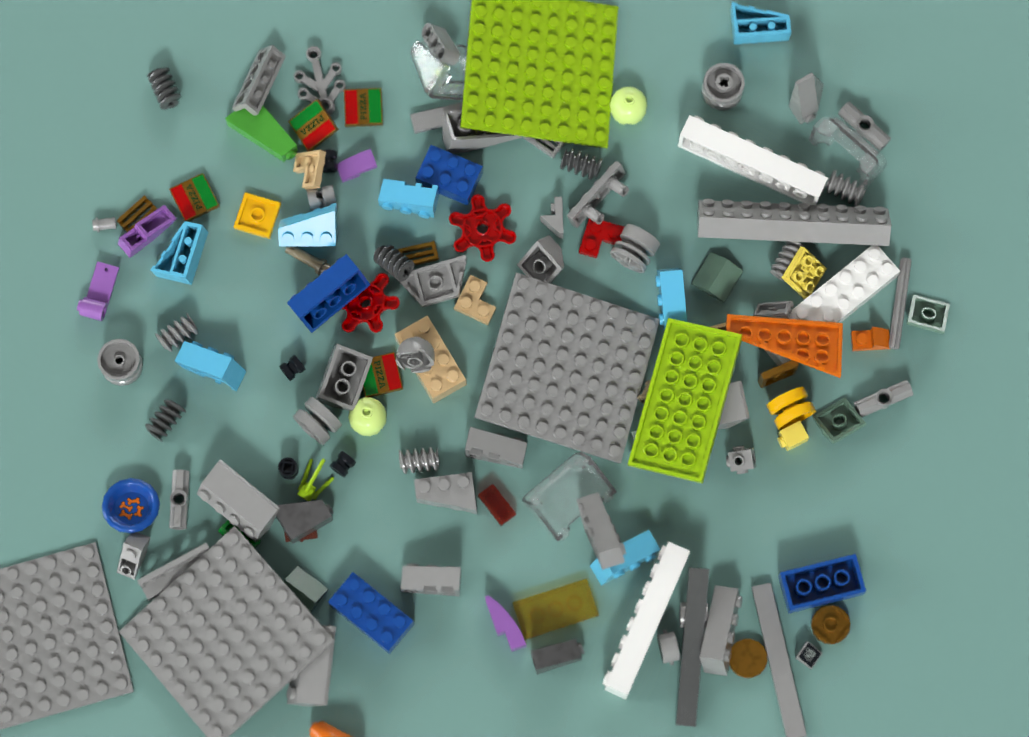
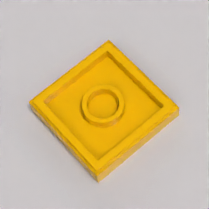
M245 192L234 229L270 239L282 205L281 202Z

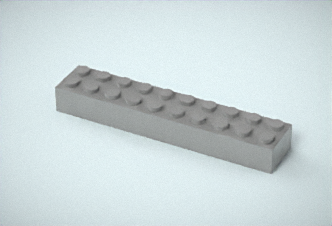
M704 199L698 202L697 227L698 237L878 246H889L891 220L889 210L881 206L867 208L861 205L847 207L846 205L828 206L826 204L809 205L807 203L790 204L787 202L778 204L768 201L756 203L748 200L733 202L728 199L723 201Z

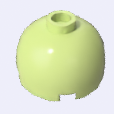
M635 87L620 88L611 98V115L617 122L624 125H633L640 122L646 115V97L642 91Z
M363 397L358 399L354 410L349 411L348 419L351 428L362 436H373L378 434L385 426L387 414L380 401L372 397Z

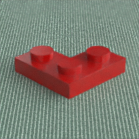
M589 219L579 254L597 259L602 241L615 245L616 241H622L620 234L625 227L603 221L598 225Z

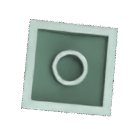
M710 252L691 285L724 303L743 270L727 258Z
M913 294L907 316V325L944 334L950 304Z
M846 398L813 416L824 437L833 444L866 425V422Z
M299 566L284 580V583L310 613L329 590Z

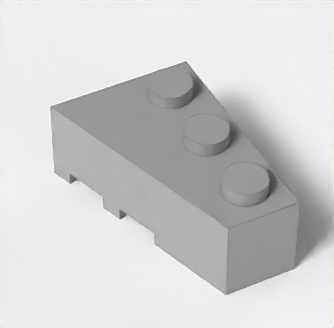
M470 427L465 453L468 458L522 469L527 442H524V439L513 437L512 439L502 434Z

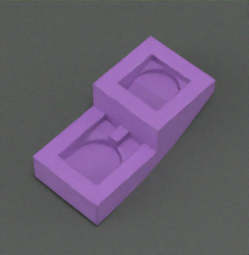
M371 149L360 152L337 164L342 183L360 177L361 173L377 168Z

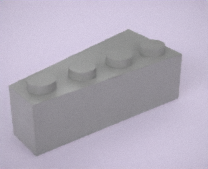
M599 492L576 499L585 533L602 570L625 563L623 557L626 554L625 547L621 543L614 524H612L610 515L606 512Z
M715 585L700 653L704 673L724 676L728 674L731 648L735 639V626H737L739 620L738 608L742 606V596H740L737 588Z

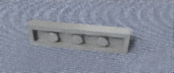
M273 45L259 50L232 107L234 111L245 108L254 116L259 114L286 57Z
M205 543L138 579L137 582L147 599L150 601L162 593L210 549L208 544Z

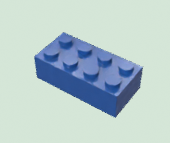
M346 254L339 258L329 269L324 270L318 278L308 283L302 291L293 295L287 304L312 333L368 288L370 283Z
M856 554L780 572L778 575L788 614L862 596L866 592Z
M354 572L328 601L329 606L388 654L394 650L414 625V621Z

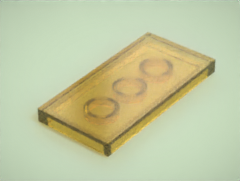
M587 578L512 602L524 640L599 616Z

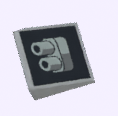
M807 641L795 659L812 669L822 655V652Z

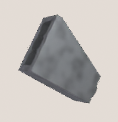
M323 500L277 505L280 509L276 518L292 544L333 521L332 514L334 512L329 504H324Z
M576 639L532 650L531 658L538 675L582 660L581 655L584 654L582 644H577Z

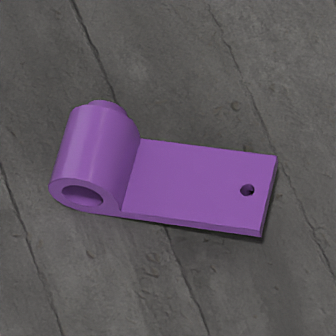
M97 261L87 297L78 302L77 311H79V315L103 321L119 267Z

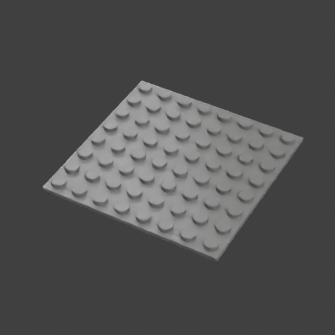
M516 272L474 418L620 464L637 406V397L640 395L659 326V319Z
M236 526L227 532L119 631L207 737H230L335 641Z
M96 542L0 569V730L134 692Z

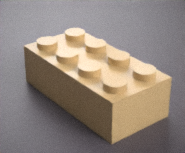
M428 315L394 334L398 345L405 339L412 337H421L432 345L435 352L434 366L432 365L431 369L427 372L415 374L433 404L467 385L464 375Z

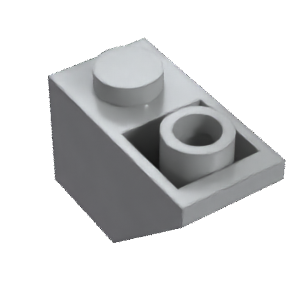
M138 532L130 533L123 544L117 573L135 580L146 556L151 537Z

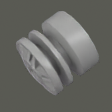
M627 224L620 234L622 241H616L615 247L610 251V255L624 267L638 273H644L647 268L646 265L650 263L648 256L652 257L655 255L660 247V242L642 228Z

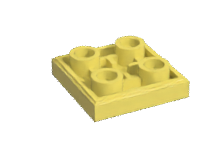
M800 246L783 274L782 279L803 299H806L812 294L827 268L805 247Z

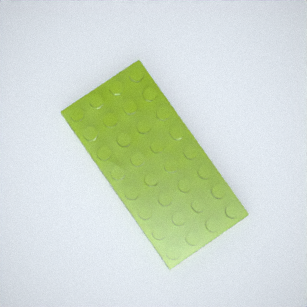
M668 318L628 466L703 484L741 346L742 334Z

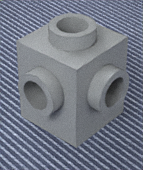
M744 446L733 447V451L728 452L726 463L727 467L731 468V472L737 471V474L748 473V469L757 467L754 447L745 449Z

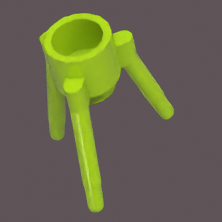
M324 458L307 483L306 480L313 459H310L301 484L297 489L299 490L297 495L306 501L316 500L318 495L334 480V477H331L315 492L316 487L312 484L325 462Z

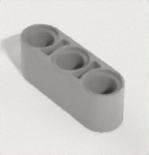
M431 23L425 24L422 29V38L435 60L454 66L459 60V51L446 29Z

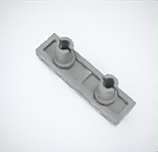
M615 161L609 166L603 176L596 180L593 187L582 196L577 205L570 209L567 217L572 226L578 228L587 217L596 224H601L604 220V214L595 209L611 190L622 197L627 195L629 192L628 186L620 182L626 173L619 162Z

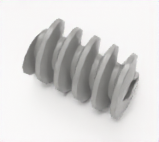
M834 170L825 188L828 187L827 192L830 194L835 190V197L841 193V200L848 197L849 204L855 200L854 206H859L866 190H863L864 184L862 183L857 187V180L850 183V177L843 180L844 174L841 173L837 177V170Z
M786 241V245L782 247V251L778 254L779 258H776L775 264L771 266L770 273L776 278L783 280L782 276L800 246H805L799 242Z
M187 313V319L183 316L180 317L181 323L176 320L173 321L174 328L167 325L168 332L161 329L162 336L155 333L164 349L172 352L171 345L178 348V341L183 343L185 336L192 339L191 332L198 335L197 327Z
M429 447L428 453L422 448L420 454H418L417 449L413 450V454H410L409 450L406 449L405 455L399 450L400 469L403 470L404 474H407L408 468H410L412 473H415L416 467L419 472H423L424 467L427 472H430L431 466H433L435 471H438V447L436 452L433 451L432 447Z

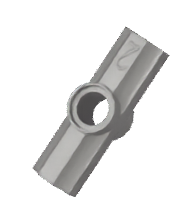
M850 101L838 112V115L855 129L857 135L864 137L879 151L891 140L874 123L870 116L864 115ZM865 123L869 128L863 129L860 124Z
M905 380L886 389H880L877 393L858 400L853 404L857 413L861 417H865L913 396V391L910 383ZM879 396H886L888 398V402L882 403L879 400Z
M173 470L172 491L170 495V529H187L190 471ZM184 496L185 499L183 503L176 504V497Z

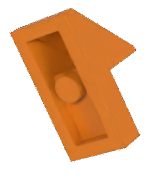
M873 326L871 330L851 331L852 351L890 349L889 330Z

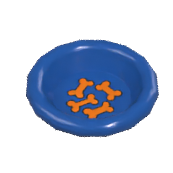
M129 478L120 480L112 485L104 495L102 503L103 516L107 523L119 532L135 533L142 531L150 526L158 516L160 507L159 497L152 485L141 479Z

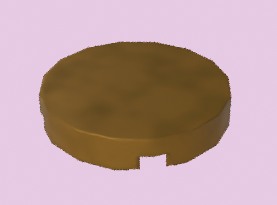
M823 606L815 612L812 618V632L824 644L840 643L847 637L850 631L849 616L844 609L838 606Z
M742 639L732 646L729 665L736 675L744 678H753L765 669L767 653L758 641Z

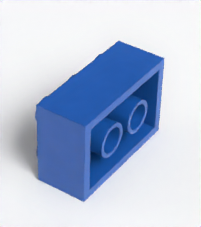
M430 145L417 173L416 183H422V187L432 188V185H438L439 194L468 206L483 174V166Z

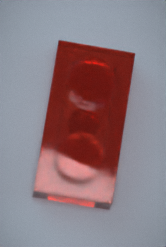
M494 484L477 495L501 527L516 516L515 511Z

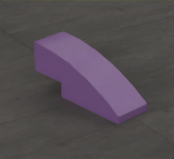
M163 205L137 222L133 229L119 237L118 245L131 258L162 234L176 221V217Z
M489 595L485 596L497 636L506 635L511 652L526 647L523 635L509 613Z

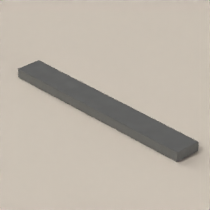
M689 567L676 725L696 727L701 672L700 653L704 638L709 569Z

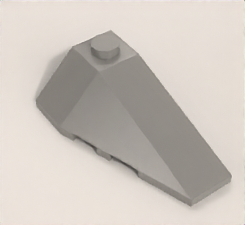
M812 72L795 82L788 106L800 125L804 122L810 123L816 118L824 87L822 81Z
M462 109L443 110L444 145L446 151L453 154L466 153L522 138V136L460 128Z

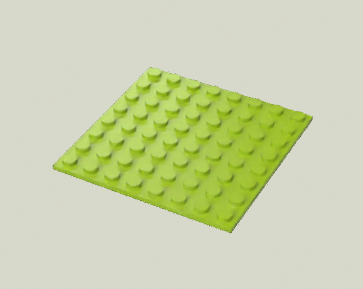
M471 0L460 128L608 148L618 6L580 0Z

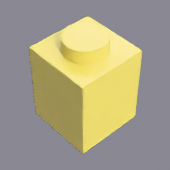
M798 421L780 430L778 433L779 437L777 438L782 448L785 447L786 451H789L807 442L809 436L801 421Z

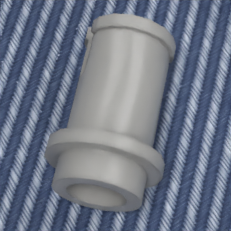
M96 217L95 220H92L93 231L100 232V230L117 229L115 217L104 219Z

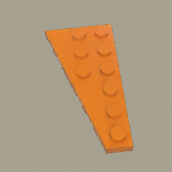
M727 314L726 331L742 334V341L838 378L841 377L843 323Z

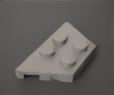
M463 255L415 269L406 280L399 282L422 307L460 297L467 257Z

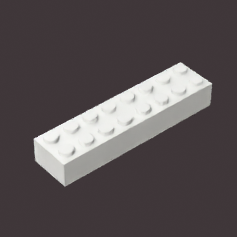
M689 115L680 134L678 147L802 203L817 205L828 180V177L821 171H812L803 163L792 162L789 157L785 155L779 156L773 153L770 148H761L752 140H744L739 138L734 132H726L716 124H708L699 116L693 117Z
M872 245L792 309L789 319L841 323L896 279L900 270L878 245ZM765 350L778 366L791 361V359Z
M668 542L667 546H662L658 555L660 562L659 564H654L650 573L652 581H647L643 589L642 595L645 597L643 600L639 599L634 611L637 615L635 618L631 617L626 629L629 633L627 636L623 635L619 644L620 654L615 653L611 662L613 670L612 672L607 671L604 678L605 691L627 699L688 559L689 550L671 542Z

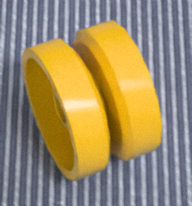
M797 387L785 392L766 405L770 415H778L774 420L778 430H782L798 421L802 422L816 412L812 402H804L808 397L805 387Z

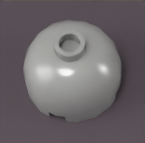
M412 337L405 339L399 345L396 363L401 369L405 370L406 367L411 369L413 373H423L429 371L432 365L434 366L435 352L427 340L421 337Z

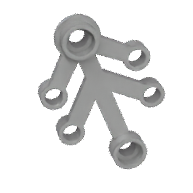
M311 46L306 50V56L312 62L316 81L306 76L300 70L294 73V79L297 83H304L319 93L320 99L310 94L306 88L298 90V97L300 100H307L311 103L319 99L323 106H329L326 111L331 115L335 110L334 101L339 93L346 89V85L343 80H337L334 83V89L328 97L326 89L334 77L342 72V67L337 62L333 63L323 80L319 63L321 51L318 47ZM316 53L317 57L312 58L311 54ZM334 67H339L338 71H333ZM301 74L303 78L297 79V75ZM343 84V87L339 89L337 85ZM301 92L307 93V95L304 97H302L300 94Z

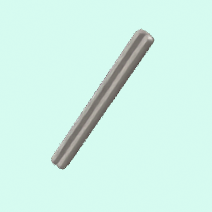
M902 258L899 266L900 273L898 275L889 338V348L894 350L899 349L901 343L912 263L909 258Z

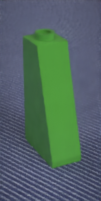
M262 106L259 114L255 116L244 108L232 112L225 118L230 128L281 161L291 160L296 156L298 151L296 143L264 106Z

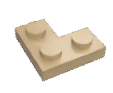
M315 150L296 154L293 172L298 174L304 173L302 188L307 190L320 188L325 164V151Z
M470 275L454 306V310L489 325L496 307L480 300L488 283Z

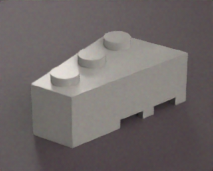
M472 472L414 479L417 503L477 514Z
M408 563L407 566L402 567L401 592L460 596L461 567L419 566L418 564Z

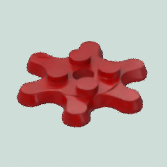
M476 194L471 198L472 210L470 213L461 214L453 212L449 216V222L462 229V236L454 242V249L462 253L469 247H477L480 250L481 259L485 262H490L495 257L493 247L497 242L513 244L516 241L515 232L507 230L503 226V220L511 214V207L504 203L496 209H488L485 206L484 197ZM481 224L488 227L487 232L484 234L477 230Z
M378 274L368 288L342 308L347 311V318L342 323V329L345 332H353L360 323H367L372 332L378 333L382 331L383 322L380 319L381 314L386 310H395L400 305L398 297L386 296L384 294V289L389 283L387 274ZM365 300L371 301L370 306L362 307V303Z

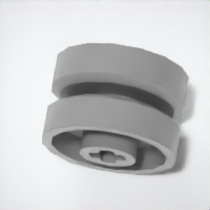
M718 63L712 66L706 72L702 85V96L705 102L717 110H729L735 107L741 100L745 86L743 74L736 66L728 63Z
M111 340L104 344L99 351L97 358L98 367L106 380L112 384L119 386L129 385L135 382L141 375L143 369L142 357L135 345L128 340Z
M310 397L305 403V408L308 412L299 409L293 415V418L310 437L324 445L330 439L327 430L336 433L342 424L322 403L314 397Z

